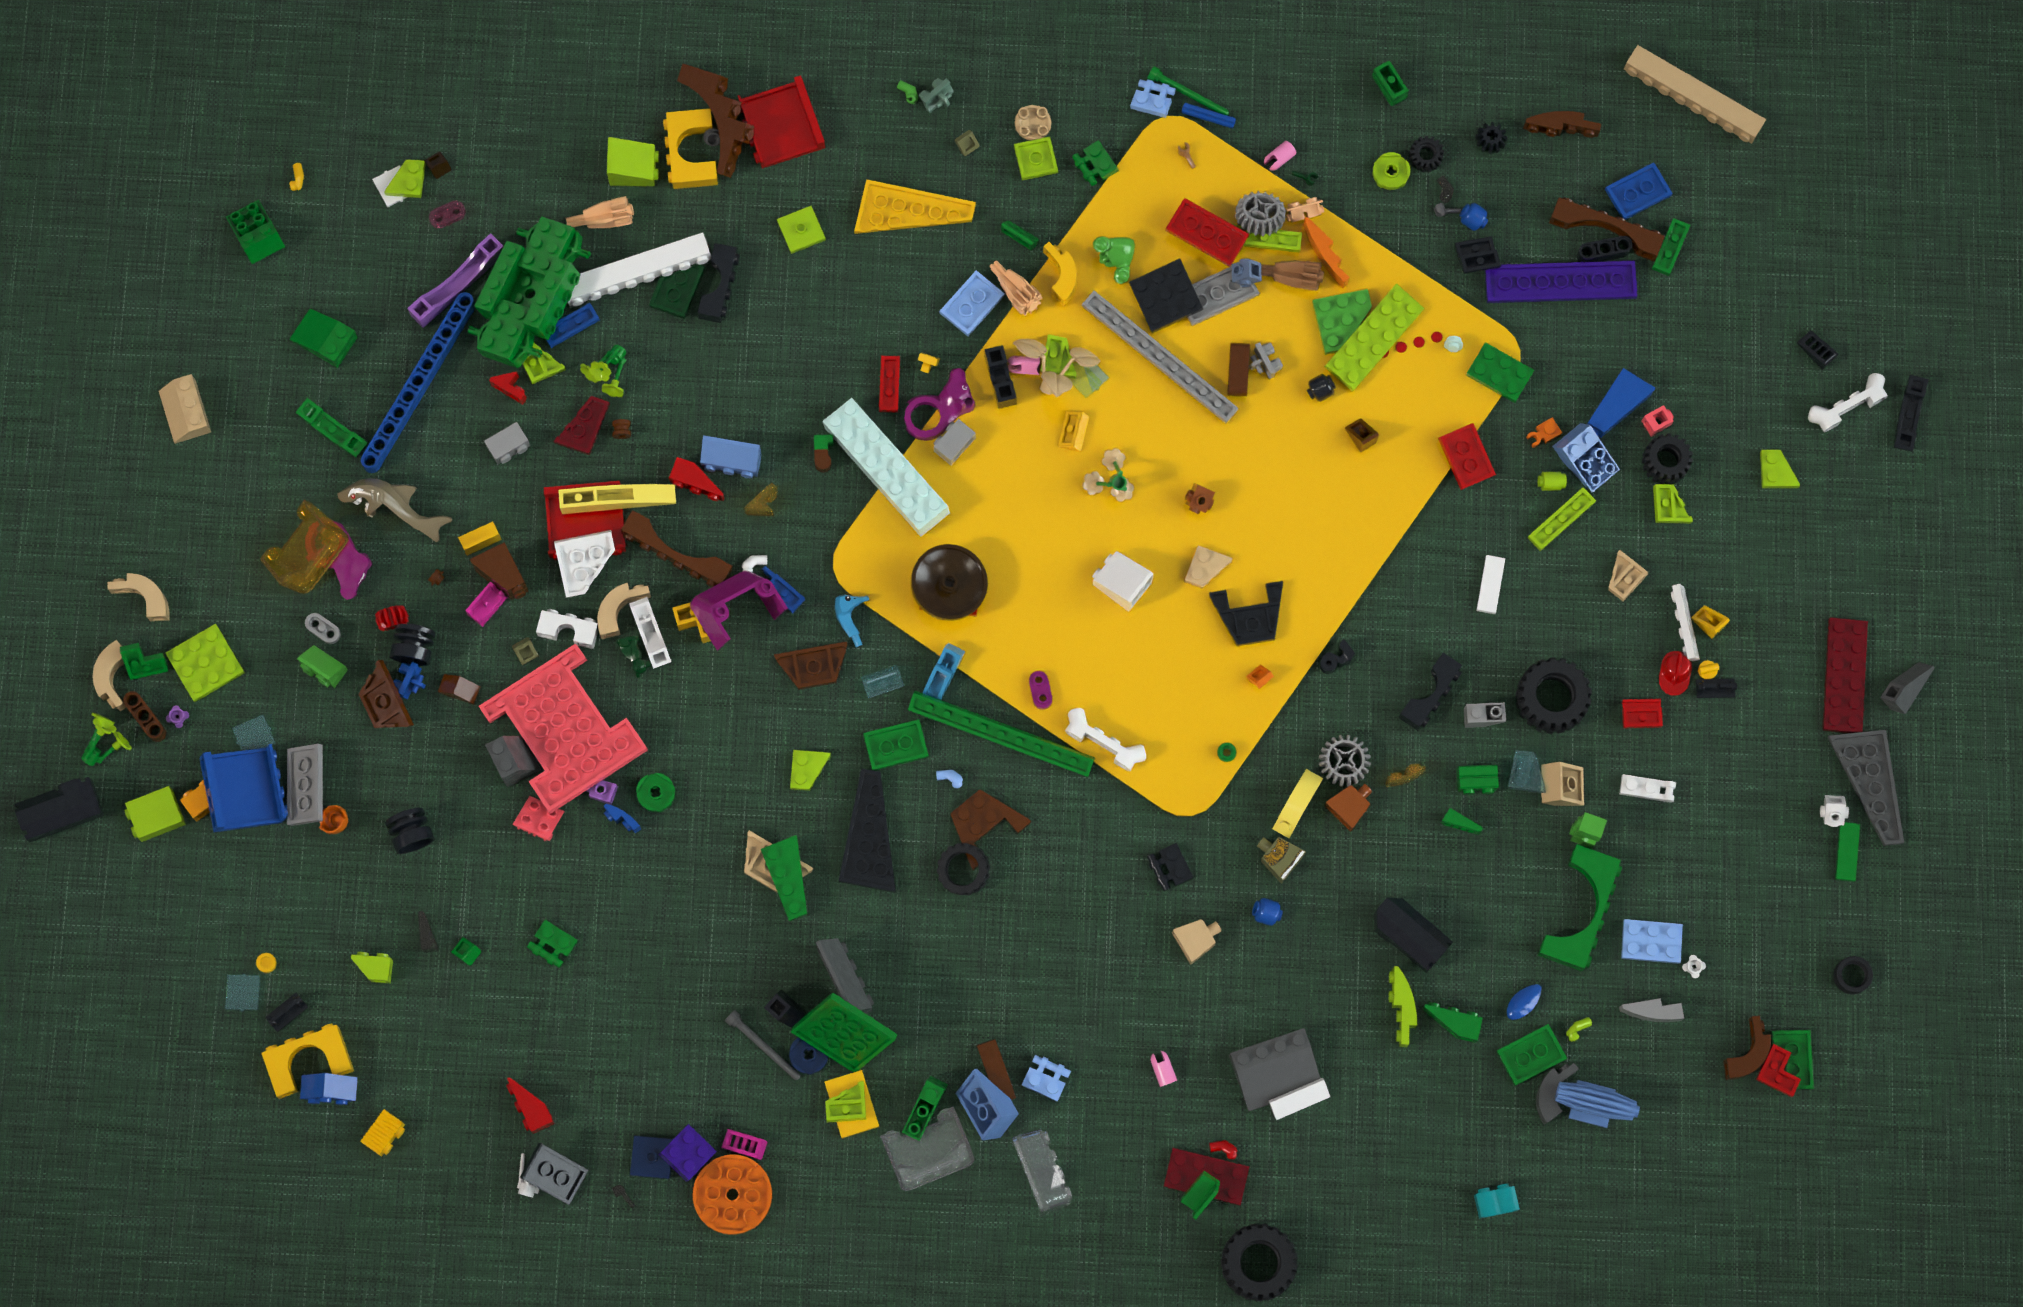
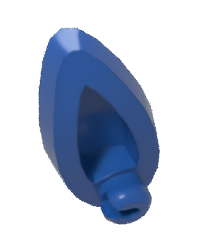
M1538 984L1531 985L1516 993L1508 1004L1507 1017L1511 1020L1520 1019L1531 1012L1540 998L1541 986Z

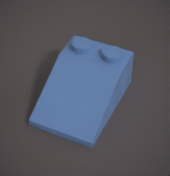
M974 1069L956 1092L958 1099L982 1140L1001 1138L1019 1115L1011 1099L978 1069Z

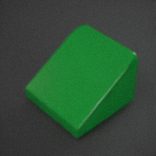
M462 937L451 953L471 966L480 955L481 950L472 942Z

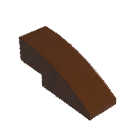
M992 1039L976 1045L987 1078L1011 1100L1016 1099L996 1040Z

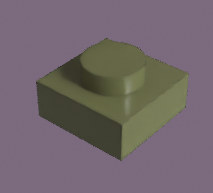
M971 130L966 131L955 139L963 156H967L980 147Z

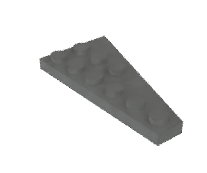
M1886 730L1828 736L1883 846L1903 844V831Z

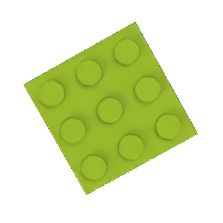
M217 624L212 625L166 652L168 659L194 702L245 673Z

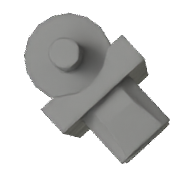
M1259 342L1255 344L1254 352L1256 355L1250 357L1253 363L1249 367L1251 370L1257 369L1259 374L1265 371L1268 378L1271 379L1275 376L1276 372L1282 369L1283 364L1279 358L1272 361L1269 360L1268 356L1275 353L1271 342L1263 345Z

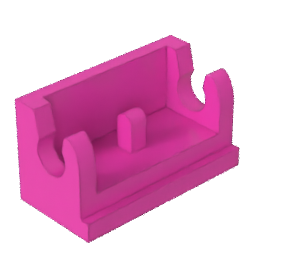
M489 582L465 611L470 618L483 627L505 602L507 597L492 582Z

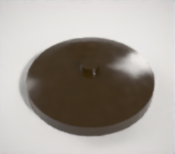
M953 544L935 546L927 550L918 559L912 570L911 590L914 599L923 611L934 618L946 621L963 619L975 612L986 596L988 587L986 570L979 558L964 547Z

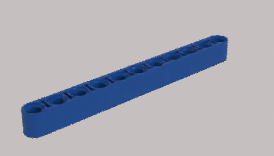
M463 292L457 296L363 453L361 463L368 473H375L382 466L474 312L475 302L470 293ZM465 300L471 301L467 306L461 305ZM455 316L461 317L458 322L452 321ZM445 332L452 333L448 338L442 337ZM442 348L440 353H433L434 349ZM426 364H433L431 369H424ZM416 380H423L421 385H414ZM408 395L414 396L411 401H405ZM397 412H404L402 417H395ZM393 427L394 431L392 433H385L387 428ZM380 443L385 444V446H384L383 449H381V450H377V449H376V446H377L378 444H380ZM368 460H375V463L373 465H366Z

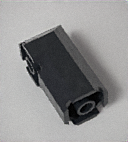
M85 777L83 782H81L80 778L60 784L58 791L54 788L52 791L15 803L17 808L15 813L20 828L28 833L24 835L26 840L33 842L104 816L93 780L90 777Z
M1387 897L1373 915L1374 931L1386 942H1391L1425 973L1433 967L1453 943L1403 898Z

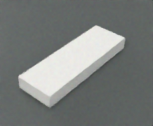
M1486 555L1476 611L1496 614L1505 558Z
M1320 1078L1269 1100V1104L1275 1119L1278 1120L1330 1097L1324 1079Z

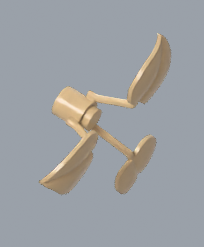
M1027 338L1013 342L1017 349L1025 356L1030 358L1041 357V378L1043 381L1040 390L1045 394H1054L1056 398L1069 391L1073 386L1071 380L1064 376V373L1073 362L1076 361L1080 366L1092 367L1098 365L1101 361L1091 351L1075 347L1070 350V355L1073 358L1069 360L1058 375L1052 371L1046 372V357L1044 354L1047 352V348L1042 343Z

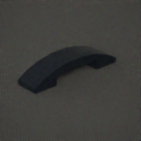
M1909 375L1899 412L1894 448L1913 452L1917 435V424L1929 379Z

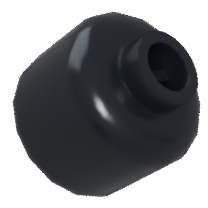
M1320 374L1308 382L1309 389H1307V392L1311 399L1316 398L1317 401L1321 402L1334 394L1336 386L1329 375Z

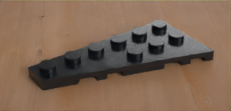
M861 768L839 882L896 893L881 773Z

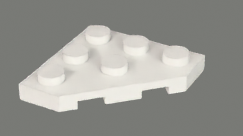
M611 530L554 541L566 598L585 594L608 558L615 551Z

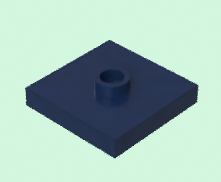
M634 1136L630 1176L670 1179L671 1166L658 1154L673 1139Z

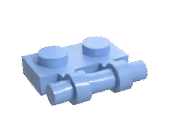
M1140 79L1138 86L1143 87L1144 91L1136 90L1130 104L1131 109L1166 118L1172 103L1171 98L1166 96L1167 94L1174 96L1176 88L1169 87L1168 84L1164 83L1163 85L1157 84L1149 79L1147 81ZM1151 90L1160 92V95L1151 94Z
M1035 1055L1032 1062L1038 1064L1039 1067L1037 1070L1029 1068L1022 1086L1058 1102L1066 1084L1060 1081L1059 1078L1061 1075L1068 1078L1071 1071L1064 1068L1065 1066L1062 1064L1057 1065L1048 1061V1058L1044 1056L1041 1058ZM1047 1068L1055 1072L1054 1077L1044 1074V1069Z

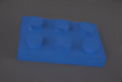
M1655 163L1605 187V191L1619 215L1625 220L1669 198L1673 194Z

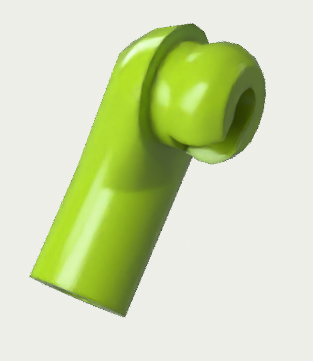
M1586 1017L1574 1022L1566 1032L1569 1041L1578 1040L1579 1035L1577 1032L1592 1026L1591 1019Z

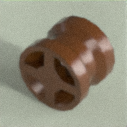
M618 419L612 421V426L614 427L613 438L627 439L631 437V431H629L631 426L630 420Z

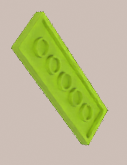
M1395 284L1324 367L1353 392L1425 308L1398 284Z

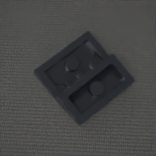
M1492 236L1455 243L1457 257L1464 274L1501 267Z

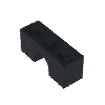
M1003 345L985 349L984 357L998 409L1017 405V397L1013 381L1010 379Z

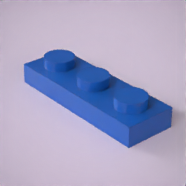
M588 303L560 319L556 324L555 332L550 336L549 340H546L549 346L553 348L600 321L592 305Z

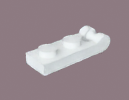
M1623 774L1619 794L1663 802H1674L1673 789L1676 788V782ZM1660 788L1666 789L1665 794H1660Z

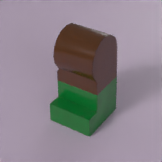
M814 435L815 467L819 472L824 473L831 468L832 464L831 458L828 455V446H833V435Z

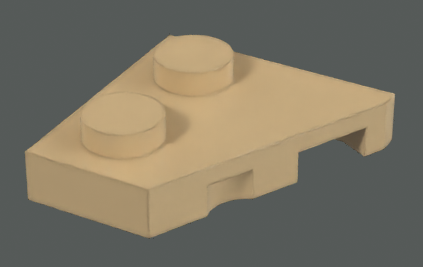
M1198 545L1184 582L1203 588L1223 568L1232 562V558Z
M1619 550L1608 590L1621 601H1624L1648 575V571Z

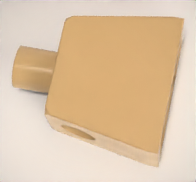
M1200 919L1174 929L1172 934L1191 965L1215 946L1216 942L1213 936L1220 933L1221 928L1216 921L1206 926L1204 921Z

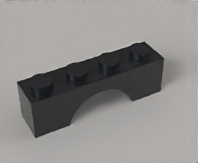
M718 243L714 244L711 265L720 273L721 282L715 291L702 295L698 310L699 319L721 323L722 317H726L727 307L725 304L726 300L731 298L732 289L729 288L731 282L734 283L736 276L734 267L739 264L740 260L737 247Z
M1442 653L1431 670L1436 683L1435 692L1425 699L1411 698L1401 712L1399 719L1417 731L1421 726L1424 728L1430 720L1428 717L1430 712L1433 711L1435 713L1440 706L1439 699L1441 696L1446 697L1451 690L1449 685L1452 680L1456 682L1462 674L1459 671L1462 665L1445 653Z

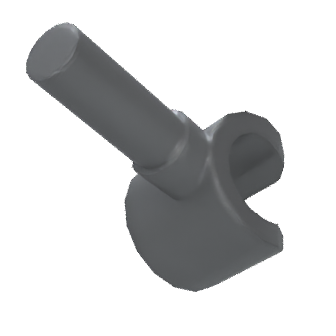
M1443 203L1437 204L1434 208L1435 214L1438 217L1449 213H1461V209H1445Z

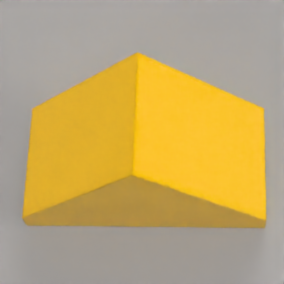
M1705 605L1691 617L1711 639L1730 621L1728 617Z

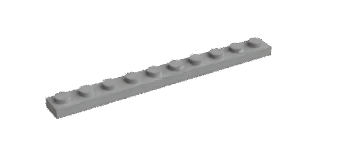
M1093 291L1082 303L1083 308L1225 424L1238 411L1239 408L1096 291Z

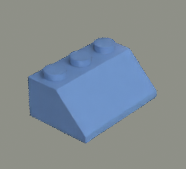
M703 435L700 463L704 470L709 472L719 470L727 475H734L736 473L741 474L745 478L758 477L762 456L760 445Z

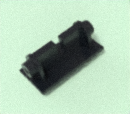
M1696 679L1697 698H1735L1737 683L1734 679Z
M296 992L265 1018L279 1032L305 1011L308 1006Z

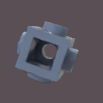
M1240 259L1239 262L1232 264V282L1240 284L1241 287H1250L1251 284L1262 281L1260 262L1251 259Z

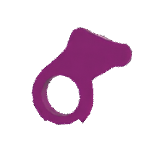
M961 368L953 369L950 372L948 382L938 396L918 395L908 401L909 405L906 408L904 417L906 431L918 440H933L942 435L948 425L959 416L974 410L975 402L966 382L964 370ZM925 404L935 407L940 413L938 425L932 430L927 431L916 428L911 421V414L914 409Z
M319 520L309 527L306 536V549L309 554L306 558L316 567L333 568L341 586L340 593L343 598L348 600L356 597L358 587L366 578L367 571L372 565L371 560L367 554L357 551L342 524L333 520ZM325 528L333 529L339 538L337 551L329 557L322 556L316 548L317 535Z

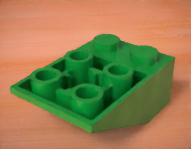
M259 199L226 216L251 264L285 247Z

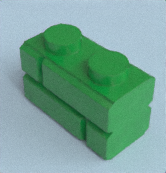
M1390 60L1373 70L1372 77L1390 106H1394L1407 98L1409 90L1403 84L1402 79Z
M1458 766V792H1463V795L1475 794V791H1482V794H1493L1499 788L1498 766Z

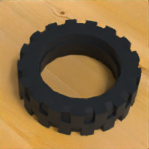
M957 843L954 846L948 847L941 854L942 857L937 863V874L939 875L940 883L943 884L945 889L958 895H972L986 885L985 882L990 876V865L988 864L987 856H985L981 849L971 844ZM960 853L972 855L979 865L977 878L968 885L955 884L948 874L950 861Z

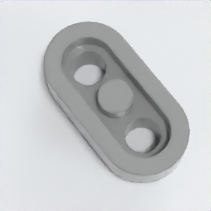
M312 613L306 617L305 626L308 631L325 643L334 644L340 639L341 633L338 627L320 614ZM315 621L319 622L317 627H313ZM334 632V636L329 638L328 634Z

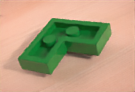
M139 643L120 647V654L130 680L168 672V665L163 653L144 657Z

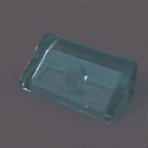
M897 665L861 677L867 698L904 686Z

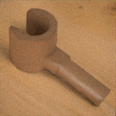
M1184 142L1186 150H1182L1178 146L1179 155L1185 157L1191 168L1194 169L1196 165L1190 157L1189 144Z

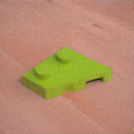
M405 160L385 189V195L421 198L425 161Z
M1048 334L1046 342L1047 352L1044 354L1046 357V372L1052 371L1059 375L1072 358L1067 338ZM1072 363L1064 373V376L1076 379L1077 373Z
M533 343V348L541 350V347ZM542 351L540 358L531 355L522 364L532 384L565 371V366L562 363H558L550 354Z
M1655 484L1653 486L1655 523L1690 524L1693 522V518L1687 514L1684 508L1685 504L1678 496V491L1674 485Z
M793 750L790 789L810 791L816 778L822 772L824 765L830 759L831 753Z
M864 1081L858 1082V1085L849 1090L846 1089L838 1096L825 1101L827 1123L866 1120Z

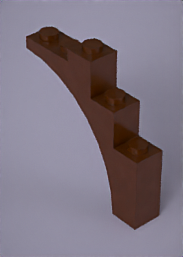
M682 64L677 81L689 86L704 99L711 109L719 129L720 159L716 173L731 178L736 169L737 158L742 150V142L749 144L754 135L753 130L755 126L736 120L740 113L742 102L723 96L728 86V78Z

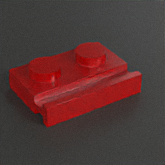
M1661 699L1622 700L1623 728H1662Z

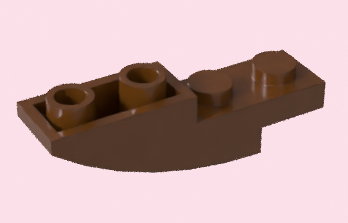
M1553 111L1527 118L1523 129L1531 133H1545L1550 137L1560 136L1562 130H1565L1569 134L1579 133L1585 137L1593 138L1598 137L1601 124L1583 120L1585 113Z

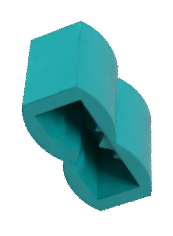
M1509 1184L1498 1185L1497 1190L1490 1191L1489 1187L1479 1189L1478 1194L1474 1195L1479 1219L1520 1210L1515 1187H1509Z

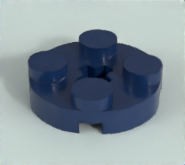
M799 1037L790 1047L789 1057L791 1064L802 1074L812 1075L818 1073L827 1064V1055ZM813 1050L812 1055L814 1057L812 1059H805L804 1051Z

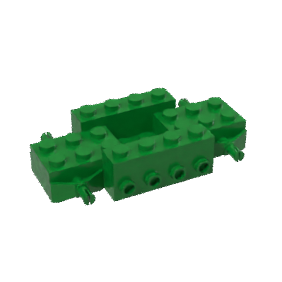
M542 216L539 222L530 230L519 227L516 231L517 235L526 238V248L522 245L506 241L474 305L482 316L490 321L480 329L469 326L470 329H468L469 334L477 336V350L482 356L515 368H519L528 356L541 357L542 350L533 348L534 336L549 340L550 336L555 332L556 324L559 318L562 317L567 302L571 299L575 285L580 280L581 274L572 263L579 256L588 259L591 255L590 251L581 248L582 236L574 227ZM535 291L533 298H527L530 292Z

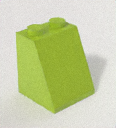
M608 137L607 176L610 186H655V180L659 178V170L655 169L656 162H659V151H656L655 145Z

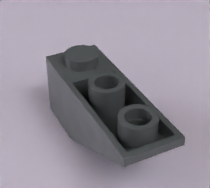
M1921 662L1916 663L1892 680L1880 698L1890 710L1906 714L1935 667Z

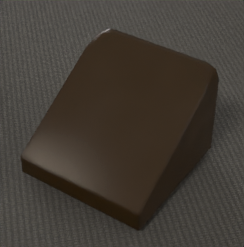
M440 151L424 160L436 179L451 171L448 161Z

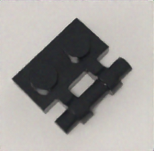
M1177 843L1160 850L1161 859L1157 860L1154 853L1147 856L1150 862L1148 865L1154 871L1157 877L1156 881L1158 885H1161L1163 891L1170 889L1168 882L1173 880L1176 887L1193 879V875ZM1165 864L1169 874L1164 875L1160 866Z

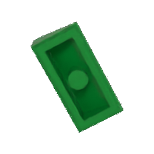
M1009 220L1001 224L1002 233L1029 250H1033L1039 242L1038 238Z

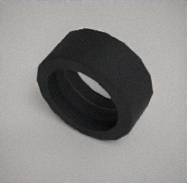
M1857 956L1847 957L1835 967L1833 974L1834 982L1838 989L1844 993L1851 995L1859 994L1872 983L1873 971L1869 963L1863 958ZM1855 964L1862 968L1865 977L1861 985L1852 987L1844 982L1842 971L1845 966Z

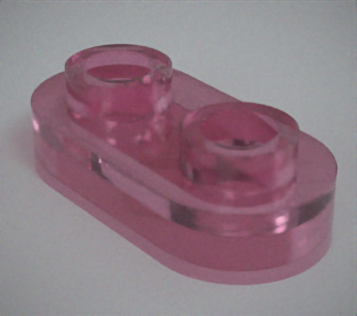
M452 201L432 210L429 214V220L433 227L443 228L463 219L466 210L460 201ZM455 210L460 211L458 214H453ZM441 217L442 221L437 222L436 219Z

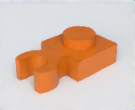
M1552 417L1536 426L1537 432H1530L1526 438L1527 440L1531 437L1536 439V442L1532 444V448H1535L1541 440L1547 444L1562 435V431Z

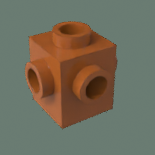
M1194 483L1192 489H1189L1185 496V500H1187L1185 504L1190 506V511L1200 514V511L1206 513L1213 505L1214 500L1212 498L1215 492Z

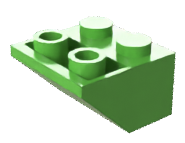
M315 645L297 658L301 664L299 667L303 669V672L310 677L315 675L319 680L318 682L327 688L330 685L335 689L348 671L345 665Z

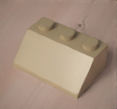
M192 374L174 379L159 390L175 444L211 433L198 386Z

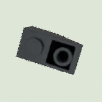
M783 990L776 993L764 1007L779 1022L791 1028L808 1014Z

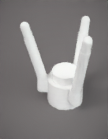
M522 1153L519 1182L517 1185L519 1189L518 1194L533 1198L534 1193L538 1194L539 1188L520 1178L525 1164V1154Z

